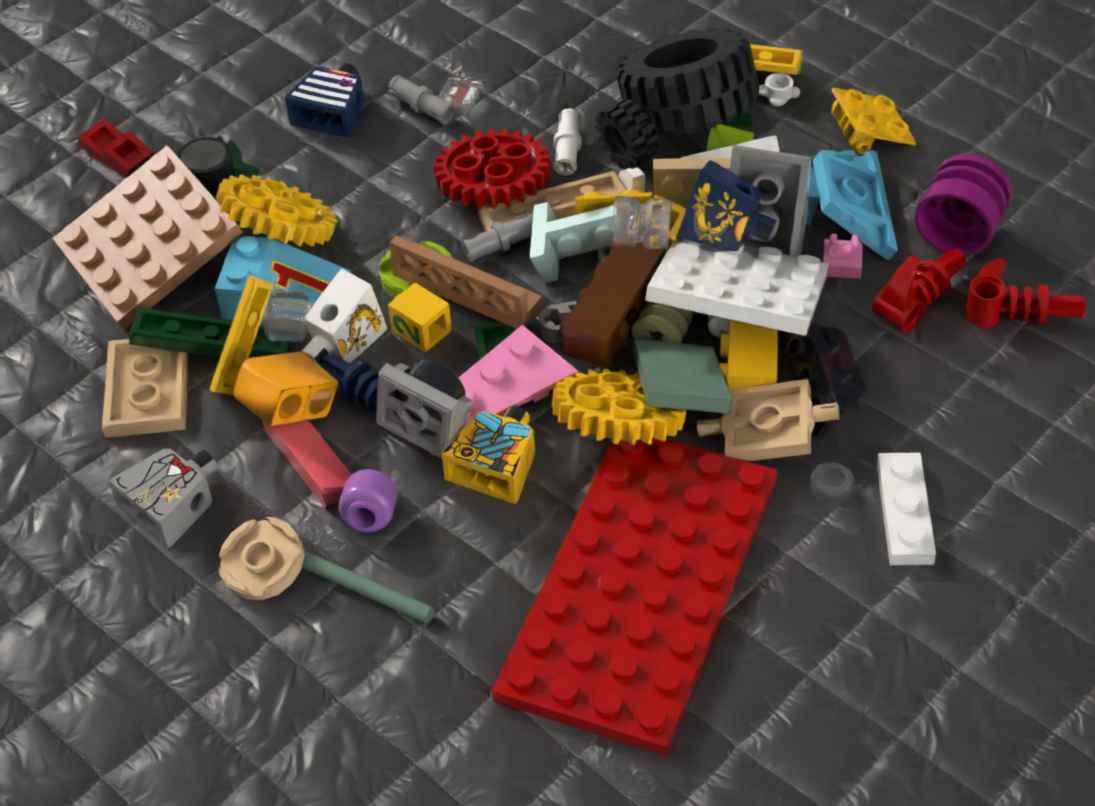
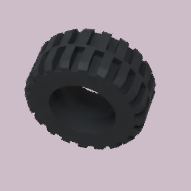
M707 28L698 31V29L690 30L687 33H676L664 39L659 38L651 41V44L643 45L637 48L636 52L625 56V59L619 64L616 74L622 100H632L634 105L638 104L641 107V113L646 112L648 115L646 120L649 124H653L655 129L652 130V133L657 134V136H677L681 133L692 134L705 128L708 130L717 127V124L723 122L727 123L734 120L736 115L745 113L748 107H752L759 93V84L749 41L740 32H732L730 29L725 28L721 30L716 28Z

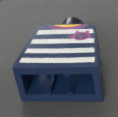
M348 63L342 64L338 70L320 66L314 68L285 97L290 125L350 138L364 105L362 81L358 70Z

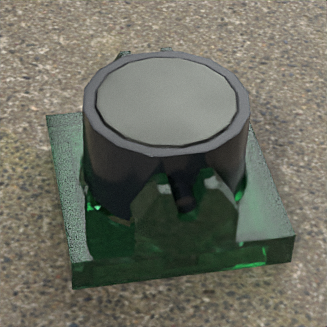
M222 136L217 138L204 137L189 141L177 153V157L214 199L216 198L219 185L224 178L229 179L231 175L237 178L240 175L250 179L252 175L261 178L258 167L243 162L242 153L235 142L230 140L226 143Z

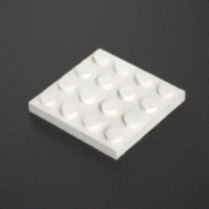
M677 238L675 243L671 244L649 282L645 301L806 336L826 280L829 264L823 263L819 258L811 255H799L798 257L782 254L781 250L774 247H761L757 249L744 246L743 243L738 251H730Z

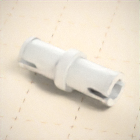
M564 109L561 111V114L559 113L558 132L554 135L553 146L556 149L554 170L560 175H571L577 169V152L582 145V137L579 134L581 115L577 110Z

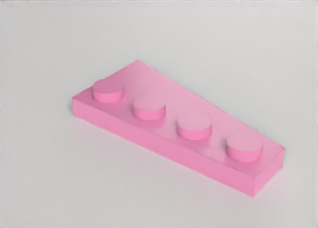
M521 325L459 377L466 391L465 396L472 400V404L468 408L471 410V413L463 428L478 412L487 411L503 417L510 406H521L530 400H533L535 403L549 396V390L556 387L557 381L563 382L564 376L574 377L578 370L526 327Z

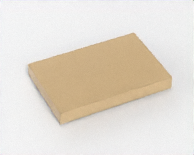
M129 339L108 341L102 419L104 437L110 438L186 430L189 353L130 345Z

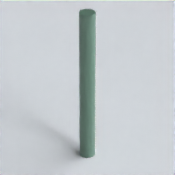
M304 550L303 569L423 623L428 624L434 615V607Z

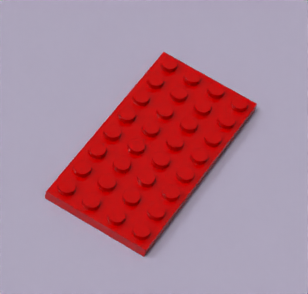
M652 438V444H647L639 439L636 440L635 445H631L628 441L620 440L618 444H614L611 441L492 689V700L667 756L777 481V469L667 439L666 441Z

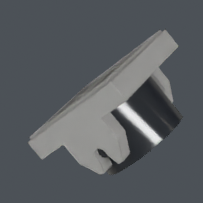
M421 360L415 363L411 369L403 363L394 367L386 363L378 372L376 423L442 458L441 453L444 448L457 436L471 413V410L468 408L472 404V400L465 396L466 391L460 379L440 363L432 360Z

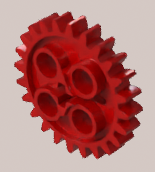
M493 128L489 129L488 134L485 135L475 131V137L472 138L461 135L462 142L450 141V148H441V155L435 157L436 164L433 165L437 189H441L442 196L450 195L451 202L453 203L462 199L464 207L475 202L477 209H481L485 203H490L492 209H496L500 202H503L508 207L511 206V200L513 199L525 202V194L536 196V188L544 189L546 187L545 181L551 179L550 172L552 171L548 147H543L542 140L534 141L532 134L522 138L520 130L512 135L508 134L507 128H504L501 133L496 134Z

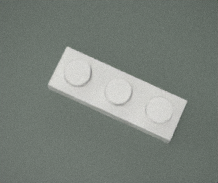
M878 453L877 471L890 565H934L936 551L921 453Z

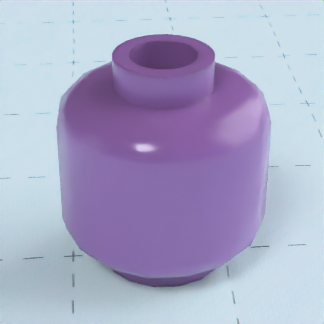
M365 469L353 473L345 482L340 496L338 509L341 518L348 526L362 532H376L385 528L392 519L397 503L398 491L396 485L388 475L381 471Z

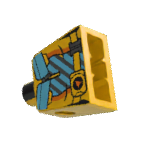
M510 406L503 417L487 411L478 412L441 453L445 480L516 505L535 455L534 430L528 425L530 421L528 412L519 406Z

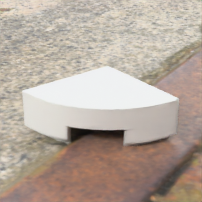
M628 168L619 172L618 176L626 190L637 189L645 193V174L641 169Z

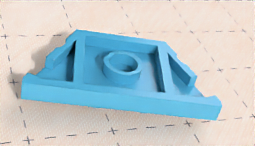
M821 150L813 159L821 211L849 233L857 235L861 242L884 259L890 260L898 249L877 152L868 150L863 156H856L853 150H843L842 152Z

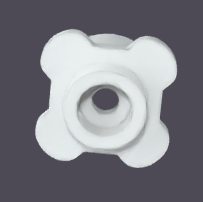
M774 73L766 78L765 84L759 86L758 94L767 97L772 105L782 106L789 99L799 97L800 90L797 87H793V79L789 75Z

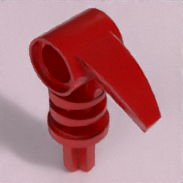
M949 250L937 261L925 260L920 265V258L909 256L896 270L888 284L875 297L872 304V312L904 333L912 331L923 317L925 308L939 296H943L950 290L951 278L965 267L967 259L962 255L961 250Z
M999 258L986 264L971 281L965 309L966 319L977 327L988 328L996 325L1000 321L1001 313H1005L1006 320L1013 321L1014 314H1019L1020 320L1027 322L1029 315H1033L1036 324L1045 325L1047 316L1084 317L1086 298L1083 296L1050 295L1048 285H1039L1036 294L1032 293L1030 286H1024L1022 293H1018L1016 285H1010L1009 288H1006L1005 283L1000 278L1008 262Z

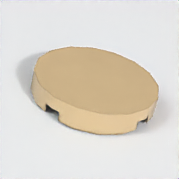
M265 517L267 520L258 522L255 519L244 522L230 533L221 547L219 554L221 559L220 577L234 594L246 600H265L279 595L294 582L302 569L305 556L302 540L289 523L276 517Z

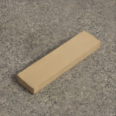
M616 171L539 190L536 196L525 194V202L513 199L511 200L510 207L506 206L503 202L498 203L496 209H492L490 203L485 204L481 209H478V217L484 230L487 231L491 229V225L500 222L502 225L529 212L533 215L534 205L548 202L558 220L576 215L575 196H583L585 193L599 191L605 195L621 194L626 189Z

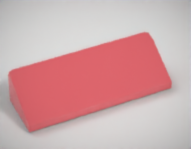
M309 420L269 426L263 421L265 432L323 507L326 508L338 502L345 482L352 474Z

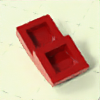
M105 118L78 137V145L87 153L113 170L126 175L132 173L154 156V151L130 131L125 134L121 133Z

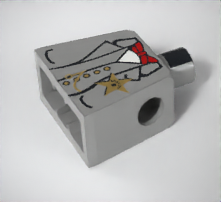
M162 449L109 480V484L117 507L163 545L170 548L211 505L212 497L206 478L215 472L218 466L214 458L205 450H201L186 461L172 449Z

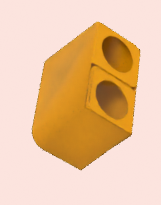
M303 351L253 357L247 359L242 364L233 396L266 424L275 426L327 417L339 382Z

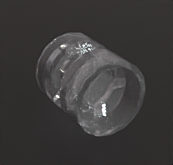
M616 196L612 221V246L634 248L638 242H642L647 249L668 250L671 199L649 198L646 203H641L638 197Z

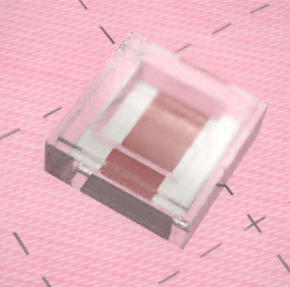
M448 77L438 97L454 104V110L471 113L482 92L481 82Z

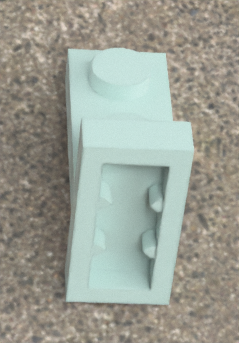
M548 202L534 205L530 259L543 283L557 281L559 259L611 246L616 237H621L628 224L618 204L558 220Z

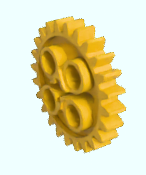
M231 175L229 179L224 178L222 183H220L215 198L221 205L220 212L226 211L229 214L228 220L239 221V227H250L253 229V234L263 233L266 234L269 240H280L284 244H287L288 241H293L298 246H302L303 242L310 246H314L315 242L323 245L325 241H330L337 223L335 219L336 214L330 212L331 207L322 205V200L312 199L311 193H301L298 187L289 188L284 182H277L270 178L261 180L255 175H252L251 179L244 175H240L239 178Z
M589 369L588 375L576 372L574 377L564 376L563 382L557 381L556 388L553 389L552 414L558 416V422L568 423L567 429L569 430L581 429V436L595 434L597 441L607 437L611 438L614 444H618L620 440L628 441L631 445H635L636 440L639 439L647 444H652V438L666 441V435L675 437L677 430H682L683 423H685L686 410L647 405L638 372L631 376L627 375L625 370L611 372L609 369H604L603 373H597Z

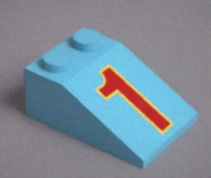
M240 235L230 245L215 287L222 319L233 321L248 275L250 274L272 282L274 285L260 324L307 328L305 323L306 314L341 269L349 273L350 270L284 244L276 239L269 240L267 237Z

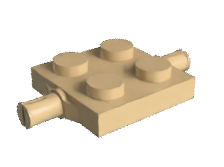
M808 379L729 389L732 398L730 412L727 414L722 413L721 418L697 420V430L699 437L723 434L725 438V456L744 461L811 454V432L815 422L840 420L838 402L813 406Z

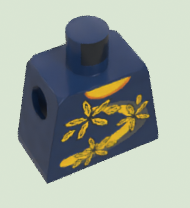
M709 160L699 173L676 237L721 249L738 251L748 234L768 242L777 220L757 212L763 196V192L718 163Z

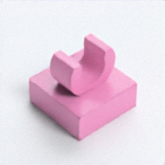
M832 234L829 240L824 239L823 263L829 264L826 277L861 279L862 242L859 241L857 235H852L851 241L837 240V234Z

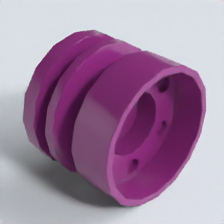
M957 154L945 159L937 169L934 178L929 184V188L916 207L914 221L919 234L929 245L943 253L959 249L962 251L963 256H972L982 252L991 242L998 228L999 221L1003 218L1005 210L1011 202L1013 190L1009 177L1000 166L978 155Z

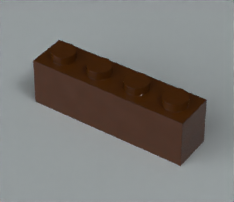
M628 225L621 237H616L613 240L605 262L598 263L592 282L588 288L584 287L581 289L575 308L571 314H565L561 321L559 335L563 337L564 355L607 369L647 302L645 301L647 286L671 246V237Z

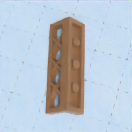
M395 236L389 242L393 275L412 284L417 283L430 292L516 329L521 325L526 327L543 307V297L537 293L416 242L412 243L398 236Z

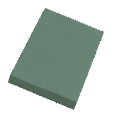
M635 339L633 355L648 406L725 414L730 412L732 398L722 370L719 368L720 365L713 347Z

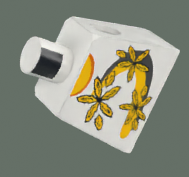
M341 269L306 314L305 323L312 340L302 351L310 356L318 365H320L322 357L326 354L335 355L350 364L376 341L388 328L372 285Z

